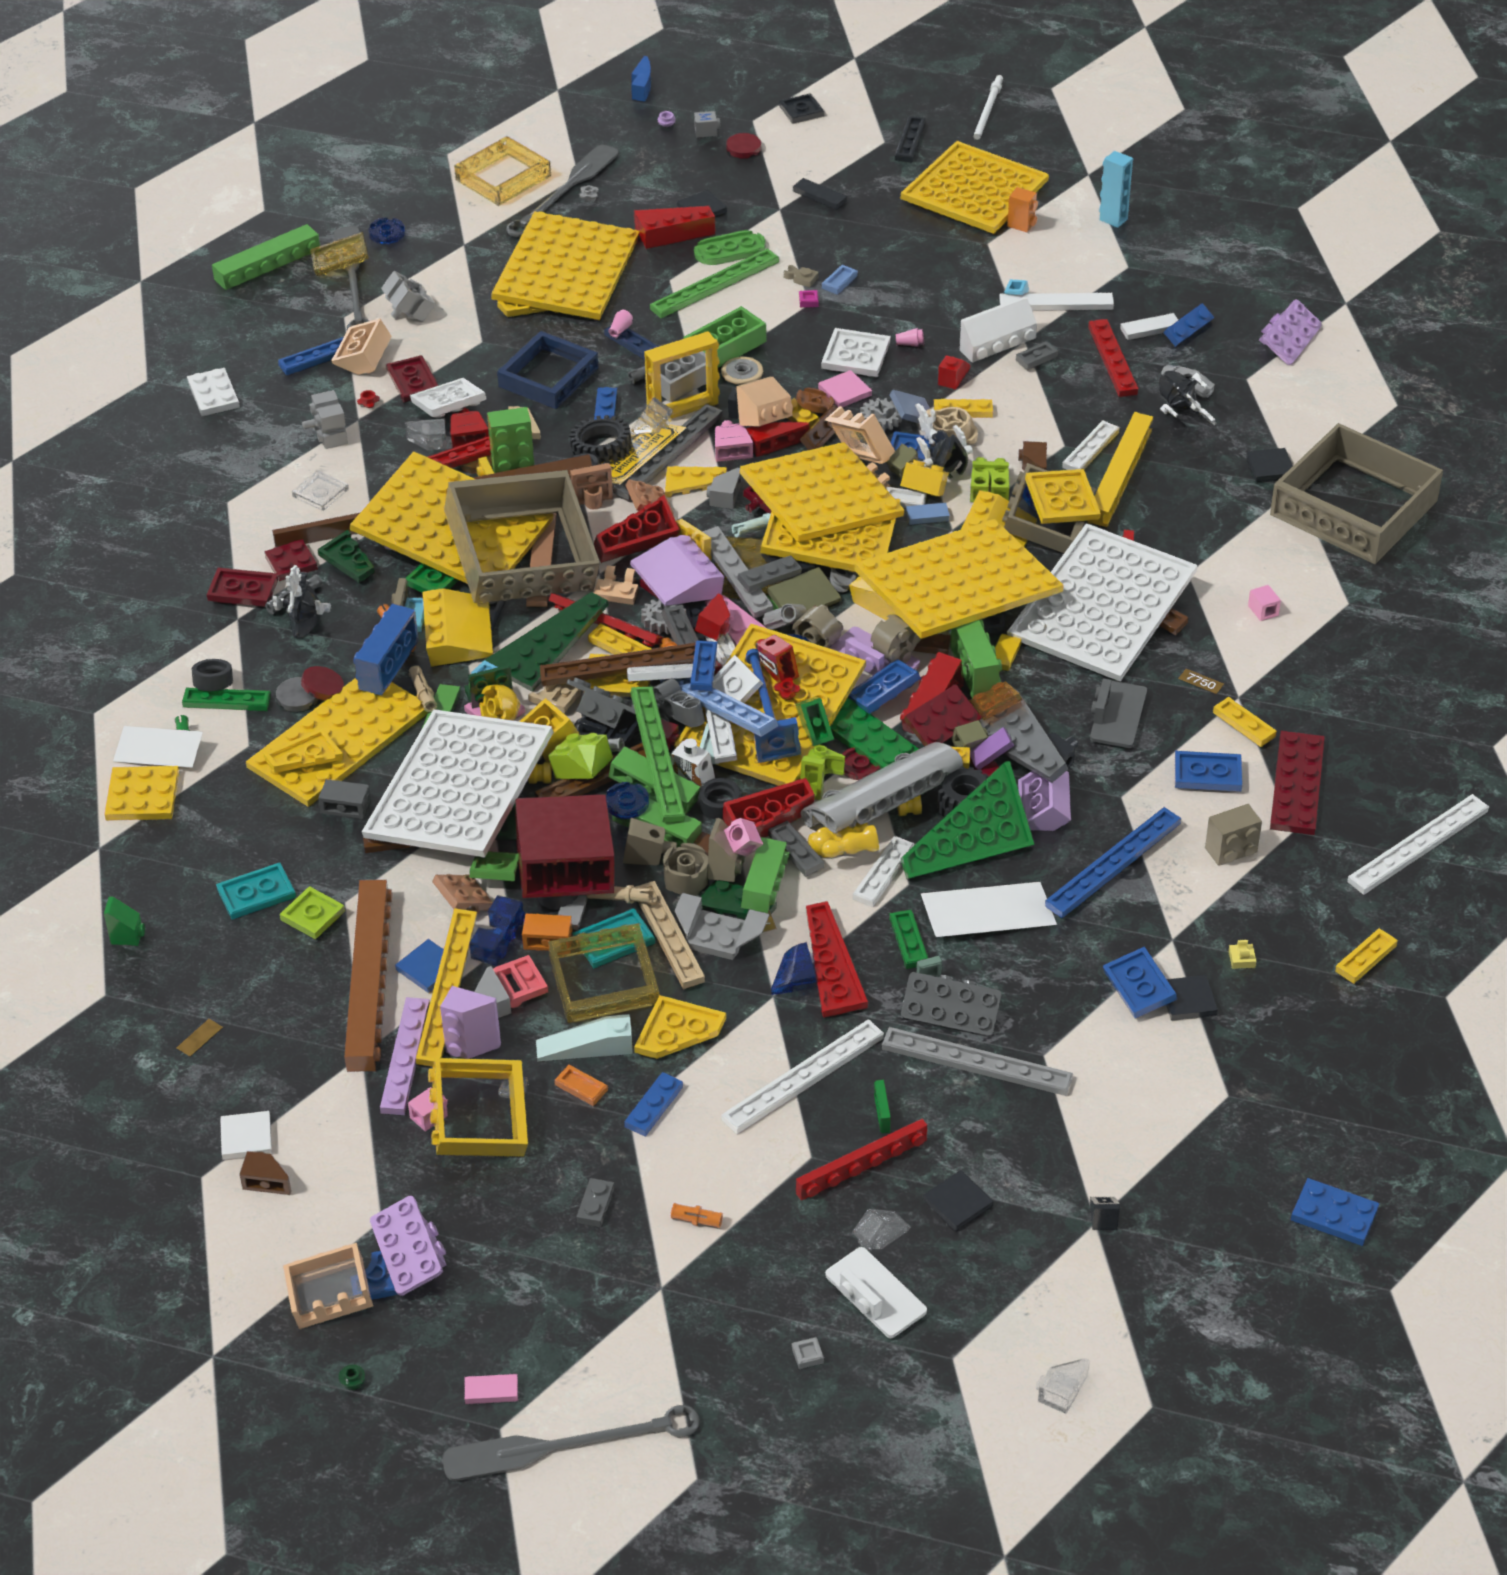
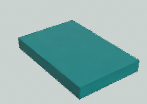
M280 862L216 884L217 891L231 920L296 898L295 890Z
M634 908L573 933V939L593 969L655 944V937Z

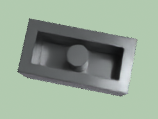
M328 779L325 780L319 795V805L322 814L364 819L371 801L369 785Z

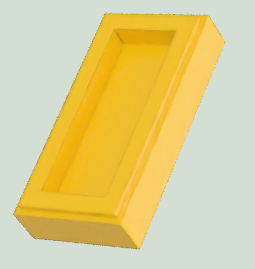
M1001 634L995 651L996 658L1001 661L1002 670L1009 671L1021 646V639Z

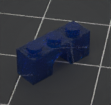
M499 895L496 896L488 910L489 925L494 927V929L478 927L469 943L471 959L497 966L499 960L505 957L510 941H514L519 925L524 923L526 913L523 912V902Z

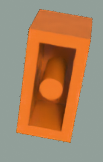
M1016 187L1009 196L1007 227L1028 232L1032 226H1035L1037 222L1035 212L1038 206L1036 192Z
M525 914L522 931L523 949L569 952L573 932L572 917Z

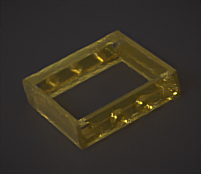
M508 136L454 165L456 181L497 206L551 177V163L548 159ZM507 155L529 167L496 187L475 175L478 171Z
M639 923L625 924L622 927L602 929L588 934L581 933L577 936L559 938V940L548 942L549 957L567 1023L655 1005L659 997V989ZM634 943L646 986L570 1002L559 958Z

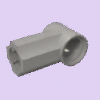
M785 604L782 608L764 614V626L767 629L776 630L794 624L807 610L801 604Z

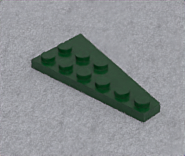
M590 592L486 658L485 661L497 667L509 665L512 682L533 692L541 683L540 666L559 663L609 606L608 600Z

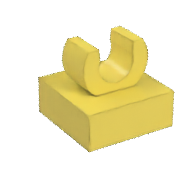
M1238 940L1237 945H1229L1232 969L1256 967L1253 944H1248V940Z

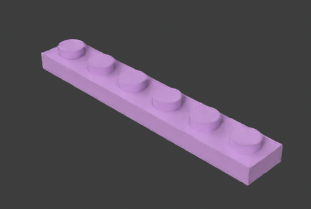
M406 997L380 1105L382 1114L405 1115L416 1068V1056L430 1005L429 999Z

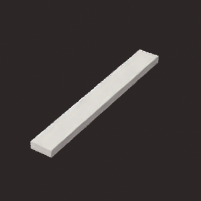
M1473 794L1348 876L1347 882L1365 895L1487 813L1489 806Z
M869 1019L723 1113L721 1120L732 1131L739 1134L884 1039V1033Z

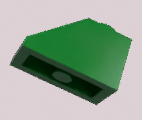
M813 697L795 703L801 724L813 746L834 740L821 698Z
M109 897L104 917L110 943L112 945L138 946L140 937H143L145 934V924L141 922L140 913L115 897Z

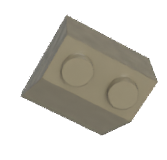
M716 818L709 838L707 879L735 882L737 874H741L745 856L733 853L724 832L728 825L722 819Z

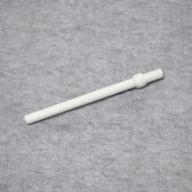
M1001 75L996 77L995 82L990 87V95L973 136L976 140L980 139L995 98L1002 88L1003 77Z

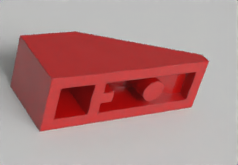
M771 422L761 426L746 428L753 441V453L758 457L801 443L800 438L809 430V423Z

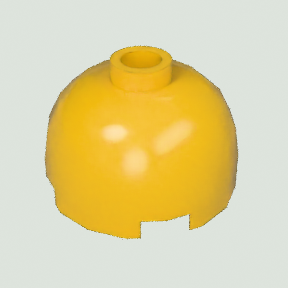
M504 685L486 686L481 693L485 694L484 702L480 703L481 716L514 721L520 709V701L514 691Z

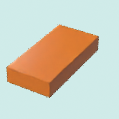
M568 1065L555 1079L557 1087L592 1106L608 1091L606 1084L571 1065Z

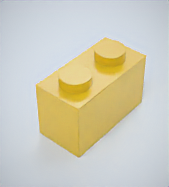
M919 460L906 462L900 486L935 496H943L949 472L943 471L944 467L937 465L927 467L924 466L925 462Z

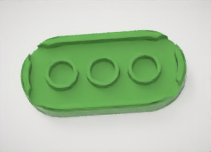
M743 230L703 239L698 242V246H695L694 256L697 261L706 265H719L746 259L765 250V238L758 232L754 234L753 231Z

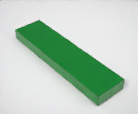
M186 687L182 706L183 708L268 711L271 692L236 689L203 691L197 688Z

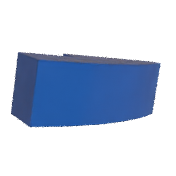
M647 56L642 58L631 74L632 99L644 102L651 88V70Z

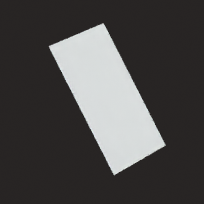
M124 726L113 762L193 767L203 732Z

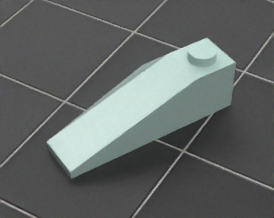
M605 1016L536 1040L537 1061L633 1054L630 1016Z

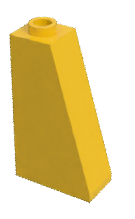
M860 576L849 584L855 604L884 620H888L887 616L891 614L897 615Z

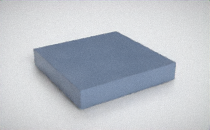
M892 390L890 393V397L900 417L904 420L919 423L918 418L920 414L915 404L923 405L926 411L930 409L923 397Z

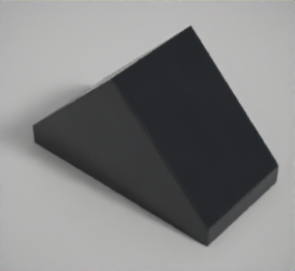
M1090 1197L1092 1230H1117L1120 1203L1115 1197Z

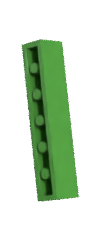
M306 224L212 264L214 280L227 290L320 250L319 234Z

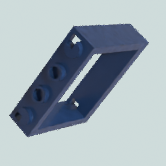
M540 331L497 371L498 386L557 409L599 368L598 352ZM542 350L578 363L553 388L516 374Z

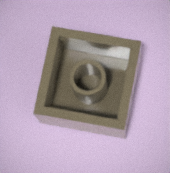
M1249 803L1210 816L1205 849L1218 866L1257 853L1262 820Z

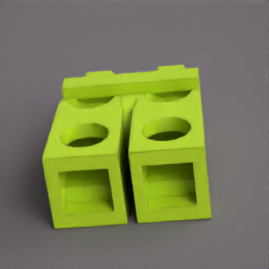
M977 457L976 461H973L970 502L975 501L979 490L988 492L989 485H991V493L999 494L1009 501V462H1006L1004 458L987 461L984 457Z

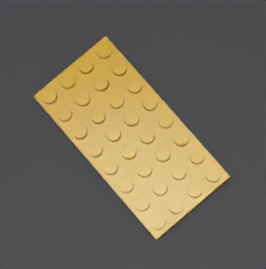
M355 678L344 686L339 694H335L332 698L327 699L248 759L246 766L254 773L309 807L319 799L326 779L344 780L427 715L428 712L424 710L422 702L416 696L392 682L381 696L359 690L358 681ZM323 728L341 750L344 758L343 760L275 773L265 761L264 753Z

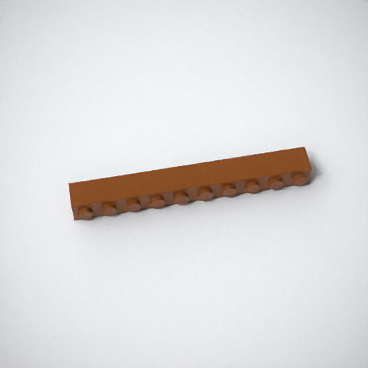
M387 879L359 880L344 1056L347 1072L376 1071V1061L381 1060V1050L377 1046L378 1043H382V1029H379V1025H383V1011H380V1007L385 1006V995L382 993V989H386V975H383V971H387V957H384V954L389 953V943L386 940V936H390V923H387V919H391V906H388V902L393 900L392 889H388Z

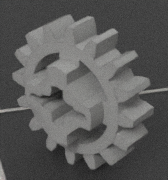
M877 398L876 401L870 399L869 404L863 403V407L860 408V413L863 414L865 419L874 414L884 432L886 428L893 430V426L898 427L899 422H902V418L893 401L887 402V398L884 400Z
M660 599L657 602L651 600V605L646 603L645 608L641 610V622L644 623V628L650 627V632L657 630L658 634L662 632L669 634V629L661 612L664 608L678 605L683 606V604L665 606Z

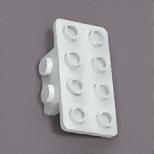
M864 1247L857 1248L826 1270V1278L888 1338H894L927 1313L926 1306Z

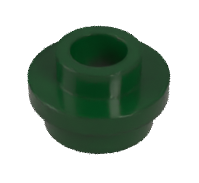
M347 1365L339 1373L340 1384L348 1390L360 1388L365 1380L364 1370L358 1365Z

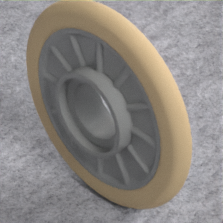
M736 357L723 364L721 374L728 382L743 385L759 380L763 374V367L753 358Z

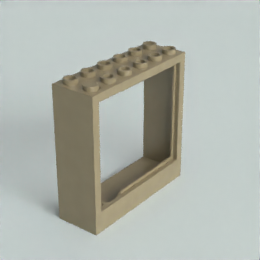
M1337 423L1274 484L1270 515L1376 564L1438 501L1443 470ZM1337 460L1413 496L1382 527H1379L1304 491Z
M567 470L448 483L444 511L474 603L548 596L551 593L566 594L569 592L594 590L600 562ZM559 513L575 563L482 573L466 522Z

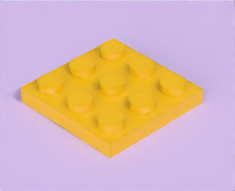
M1084 469L1026 473L1025 481L1041 524L1099 520L1101 513Z
M178 766L112 767L104 813L105 820L172 819L179 777Z

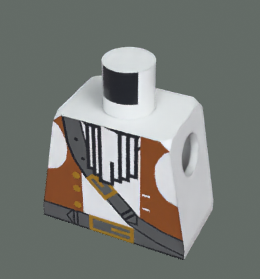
M686 739L671 754L674 772L694 782L700 788L705 782L715 779L710 753L698 747L696 740Z

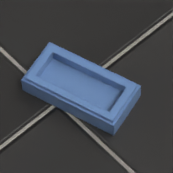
M841 265L822 283V289L838 295L858 276V271Z
M946 503L906 506L909 525L949 521L950 515Z

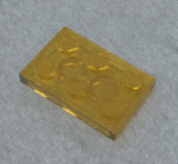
M363 232L311 249L316 276L328 274L331 271L343 269L349 265L361 263L369 259Z

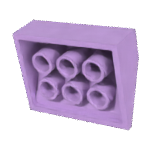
M680 535L669 538L630 562V565L665 606L713 599L718 593L722 595L723 574L689 536Z

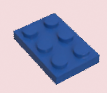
M897 659L852 689L848 698L870 714L877 711L887 701L896 698L905 689L912 687L921 677L918 671Z
M1175 751V788L1241 792V754Z
M1145 947L1103 965L1106 976L1135 1019L1177 1000L1175 991Z
M1307 1178L1293 1210L1291 1221L1363 1246L1378 1211L1379 1203Z

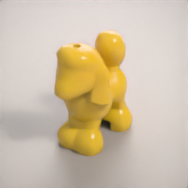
M856 822L854 827L848 826L837 833H833L827 827H823L811 833L807 841L811 848L824 858L843 855L844 852L855 854L862 850H868L869 852L879 850L876 828L874 825H868V822L864 824Z

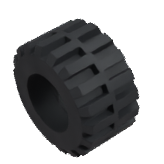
M962 767L946 775L941 784L938 785L937 808L939 813L944 815V817L947 816L989 776L982 774L981 770H974L971 767L969 769Z

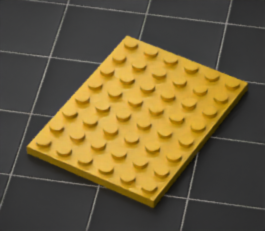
M534 211L491 293V299L600 320L639 239V231Z
M413 451L350 524V530L467 583L444 506L449 482L475 479ZM548 513L466 522L482 573L514 569L553 521L554 514Z
M995 519L866 559L854 565L855 572L921 639L1061 593L1064 585Z
M750 623L725 665L736 655L753 672L752 665L746 661L747 651L756 649L755 646L758 640L767 639L772 635L780 637L793 646L799 677L793 680V682L800 686V691L796 693L794 698L789 700L782 699L779 692L774 689L777 682L762 667L761 661L760 666L775 719L779 721L796 717L801 755L758 763L754 733L730 721L737 760L722 762L716 765L780 786L799 780L801 776V760L803 756H807L809 751L815 747L810 742L801 724L795 703L813 697L821 698L829 725L831 726L864 671L866 660ZM757 690L744 704L765 714L759 690ZM702 707L705 722L697 727L686 726L674 744L675 749L683 741L690 738L696 740L697 746L700 747L706 723L708 724L706 708Z

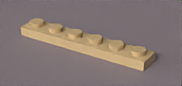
M655 881L636 886L635 888H652L654 890V898H649L653 899L652 903H638L682 988L685 989L705 983V976Z

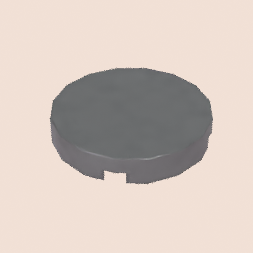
M301 677L283 681L276 690L277 703L287 711H305L310 708V705L313 703L315 705L318 701L314 694L311 692L308 694L303 689Z

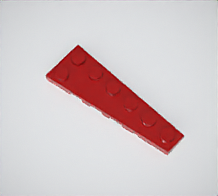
M828 901L806 905L807 923L822 1016L828 1017L868 1008L867 998Z

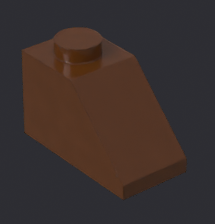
M1023 441V449H1019L1018 461H1022V470L1025 471L1027 463L1046 470L1047 442Z
M247 1151L239 1174L242 1190L291 1195L289 1176L275 1158L268 1153Z

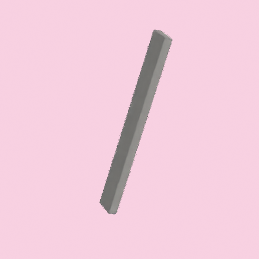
M892 1027L888 1028L882 1043V1050L1067 1096L1073 1078V1073Z

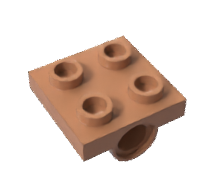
M609 463L570 470L571 482L579 505L585 504L587 508L594 510L602 507L604 500L613 499L612 473Z
M628 480L626 488L637 511L642 510L644 506L649 503L652 504L664 495L672 514H674L661 487L648 485L642 481Z
M436 874L432 881L453 909L475 911L478 914L480 910H490L493 902L476 882V879L469 878L468 874Z

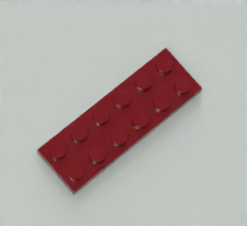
M1281 731L1270 830L1315 835L1325 736Z

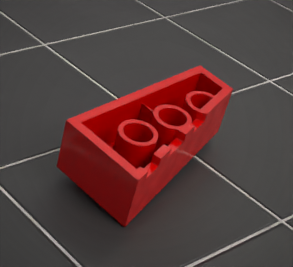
M709 206L634 210L635 230L639 231V237L646 249L715 234V215Z
M665 496L659 497L657 501L647 504L642 510L635 514L632 513L620 523L617 522L596 535L594 548L600 563L655 547L669 538L677 537L679 528Z
M803 778L724 802L723 820L728 827L736 819L742 818L752 821L760 837L766 838L768 836V829L785 821L792 823L801 818V810L814 803L815 794L807 778Z

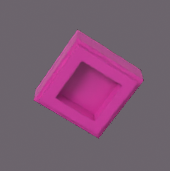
M799 291L800 308L819 307L818 291Z

